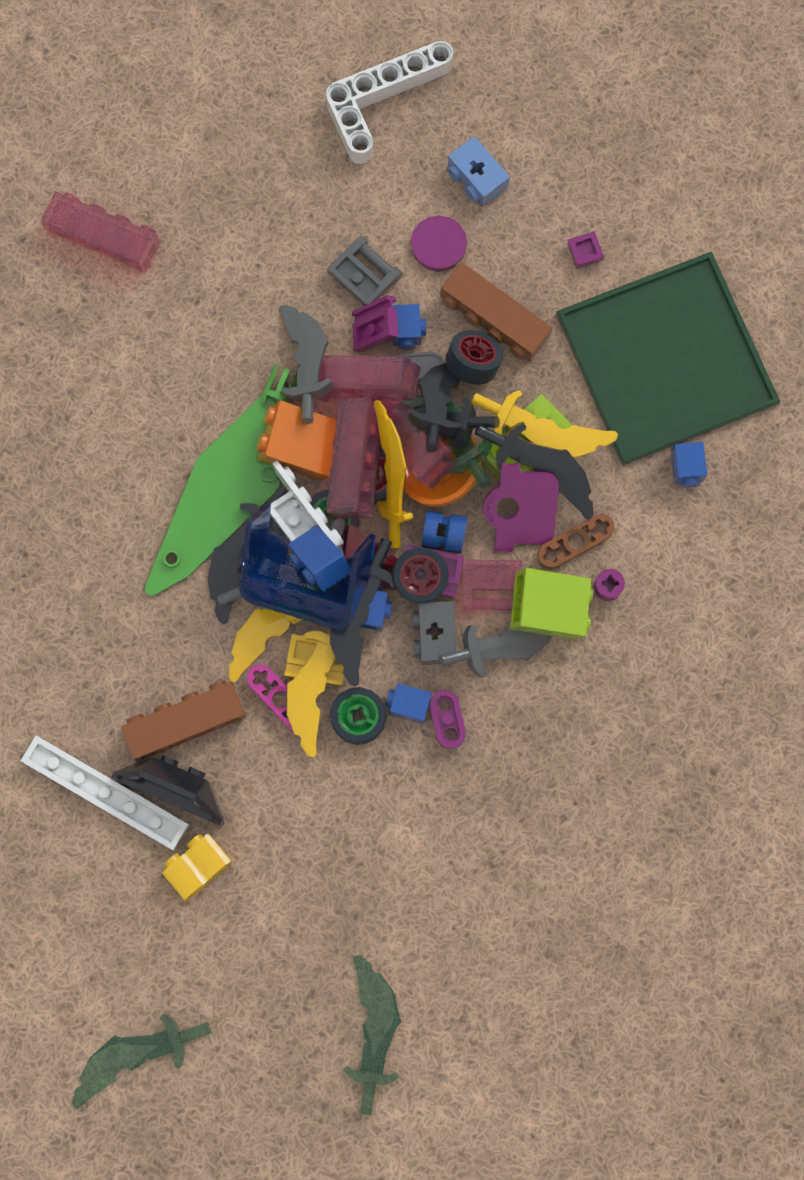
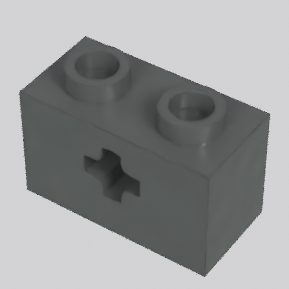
M454 601L418 603V611H413V628L419 629L420 640H414L415 658H421V665L440 664L439 655L456 651ZM431 627H437V632H442V634L438 635V640H432V636L426 634L431 631Z

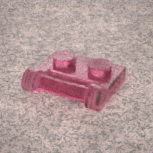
M464 559L463 612L472 613V610H512L515 572L522 570V560ZM472 590L512 591V599L472 598Z

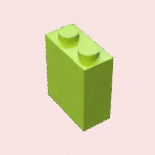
M524 568L515 572L510 630L567 639L585 637L591 624L590 616H588L589 604L593 598L591 578Z

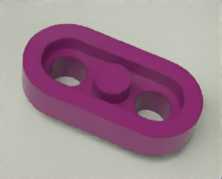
M440 690L430 700V712L436 739L442 747L455 749L461 746L466 736L459 700L453 692ZM441 701H447L450 704V708L447 711L440 710L439 703ZM448 729H453L456 732V738L453 740L447 739L445 732Z

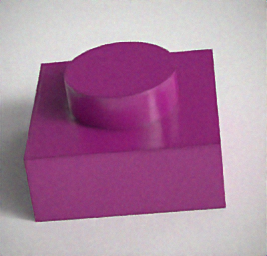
M595 231L568 239L567 245L576 269L603 261L604 255Z

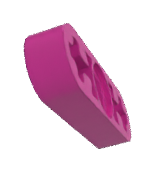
M265 665L252 667L247 675L249 686L294 733L289 718H285L282 715L287 712V706L277 708L272 703V698L276 693L285 692L287 694V686L269 667ZM256 672L260 674L268 673L266 680L271 686H273L274 682L279 684V686L270 690L267 697L262 694L268 691L261 683L254 684L256 680L254 674Z

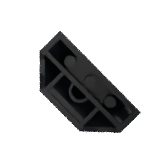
M162 755L160 760L151 757L115 771L111 776L112 779L223 827L225 822L210 782L204 779L206 773L192 767L185 771L177 767L178 761Z

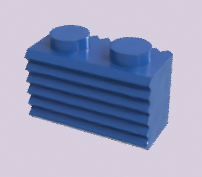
M318 525L288 544L292 551V554L289 555L291 562L297 570L304 569L301 572L310 586L316 583L322 591H326L327 588L336 585L337 581L341 582L342 578H346L347 575L352 573L343 553Z

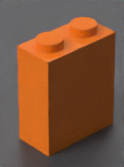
M281 400L272 405V407L269 406L264 418V423L267 424L265 434L260 435L256 450L260 451L257 460L269 464L278 461L283 468L288 466L293 472L323 481L329 478L345 422L313 412V423L304 424L302 423L301 407Z

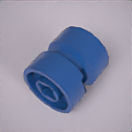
M427 510L421 547L437 550L440 546H444L445 551L462 553L467 516L451 514L447 518L443 512ZM438 526L446 527L445 537L437 536Z

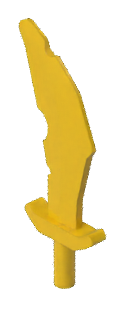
M520 390L507 396L503 405L478 393L475 394L471 402L473 405L499 417L500 424L498 428H494L495 432L502 435L504 425L511 428L517 423L524 422L526 430L520 434L531 443L559 450L567 449L574 458L595 452L598 446L606 447L616 441L618 437L616 431H602L575 425L567 429H561L553 420L545 418L536 419L535 415L515 406L516 401L520 400L522 396Z
M376 400L374 401V408L377 416L381 446L386 455L384 468L387 480V500L377 502L376 506L380 515L389 520V541L392 542L390 548H400V523L413 519L412 513L402 510V494L407 467L400 437L392 419H389L381 401Z
M343 581L338 582V588L333 597L347 590ZM282 604L265 608L264 610L255 609L237 632L231 652L234 660L229 664L230 681H238L242 673L266 650L265 644L269 638L281 637L290 629V624L295 625L306 618L289 622L284 614ZM323 607L316 613L320 626H325L326 610Z
M330 630L328 634L322 631H310L304 634L306 640L313 639L318 641L310 659L287 685V716L294 734L299 735L301 738V747L310 757H314L317 754L316 741L321 710L316 705V699L319 694L325 691L327 681L325 673H329L335 660L330 646Z

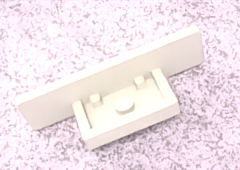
M278 461L273 462L276 475L289 492L266 508L288 540L292 542L318 525L343 553L341 545L344 542L335 529L329 530L326 526L328 520L319 507L314 510L310 504L312 501L310 495L303 486L301 488L296 486L294 483L296 477L288 466L283 468Z

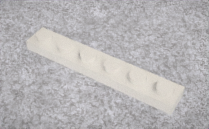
M37 735L21 759V762L175 851L189 827V824Z

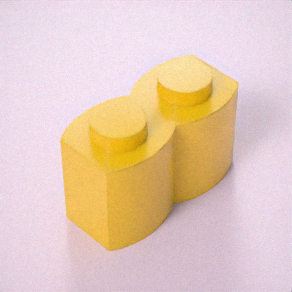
M198 834L187 844L190 848L181 856L176 853L164 863L166 869L162 874L186 902L233 863L209 834H206L204 837L202 834Z

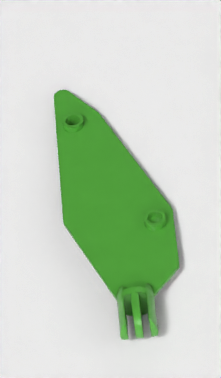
M274 364L262 396L197 457L146 582L145 592L148 595L154 596L187 578L213 553L214 548L221 546L251 517L252 514L250 512L240 509L241 503H251L261 507L280 486L281 480L276 475L273 465L257 460L260 451L256 450L260 435L265 434L267 424L264 423V418L269 406L272 407V405L280 400L287 403L291 401L282 395V389L285 387L290 373L289 369H284L276 390L272 391L271 388L280 367ZM296 372L294 374L292 382L290 383L289 388L297 386ZM175 554L177 556L176 563L169 564L166 561L167 556Z

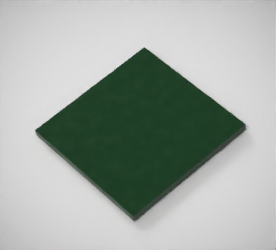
M712 251L556 311L558 320L607 431H616L618 433L616 441L612 443L622 466L780 403Z

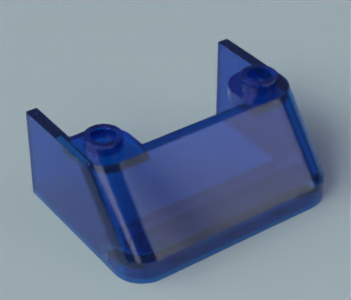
M265 503L246 523L239 586L242 598L250 604L331 629L341 630L346 628L355 615L370 577L376 535L370 534L353 553V557L346 559L351 568V574L347 575L346 578H342L341 582L337 581L336 585H332L326 591H322L316 583L310 586L301 572L304 569L297 570L290 558H287L288 544L284 537L268 531L271 504Z

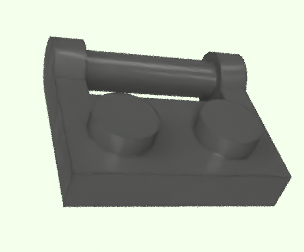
M360 236L327 268V272L365 306L379 299L402 277L403 273L397 267L393 268L367 245L368 241L363 236ZM359 253L362 254L385 277L380 280L355 256Z

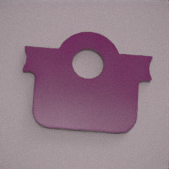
M501 462L500 483L488 492L483 502L485 519L492 527L496 528L495 552L500 550L513 552L515 544L541 545L552 540L555 532L559 483L554 474L550 472L521 471L519 462L514 464ZM503 498H513L518 503V510L510 517H503L496 512L497 503Z

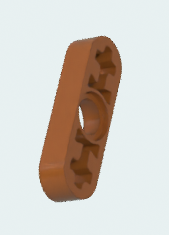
M598 514L546 542L538 551L537 559L539 564L548 570L556 569L607 541L614 532L613 520L607 515ZM599 521L601 525L606 523L608 525L605 530L606 534L603 535L601 532L593 534L591 539L594 542L590 543L589 536L583 528L586 527L589 533L595 529L596 522ZM571 535L582 537L584 546L581 549L574 550L569 547L567 540ZM562 541L563 548L569 555L565 557L563 551L556 556V562L553 563L550 559L545 561L543 557L546 555V549L554 552L560 549L558 542Z

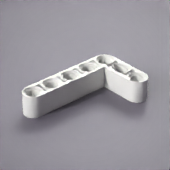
M444 41L434 42L329 85L326 91L327 108L346 151L353 162L364 164L370 161L373 156V139L359 109L448 74L453 65V49L450 44ZM444 57L446 60L440 62L435 60V58ZM411 67L421 68V70L417 72L411 71L409 69ZM386 77H394L396 80L387 82L384 79ZM361 87L370 88L368 92H361L358 89ZM336 97H343L345 99L342 102L333 101ZM346 121H354L356 123L350 127L344 125ZM360 144L367 146L362 151L356 150L354 147Z

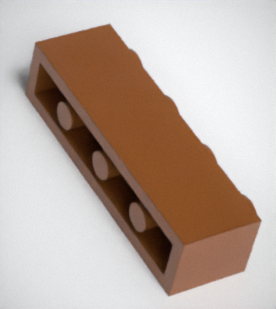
M462 262L441 286L440 297H442V302L451 310L456 308L465 314L464 318L475 327H478V325L482 326L488 331L487 335H490L498 343L502 341L511 347L510 352L521 360L526 358L531 362L551 336L553 327Z
M225 680L216 682L209 686V691L199 694L198 691L189 693L181 697L182 702L172 706L170 702L154 708L155 713L144 717L143 714H138L126 720L127 724L121 726L133 760L139 762L246 718L232 681L226 683Z

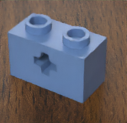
M475 136L448 156L447 171L456 182L460 180L466 187L465 192L470 200L473 202L478 201L482 207L509 187L510 176Z

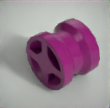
M614 569L602 571L594 582L595 594L604 601L615 600L624 590V577Z

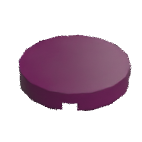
M440 215L428 217L421 221L414 229L411 239L414 258L427 270L437 272L450 270L463 259L467 247L465 231L460 224L450 217Z

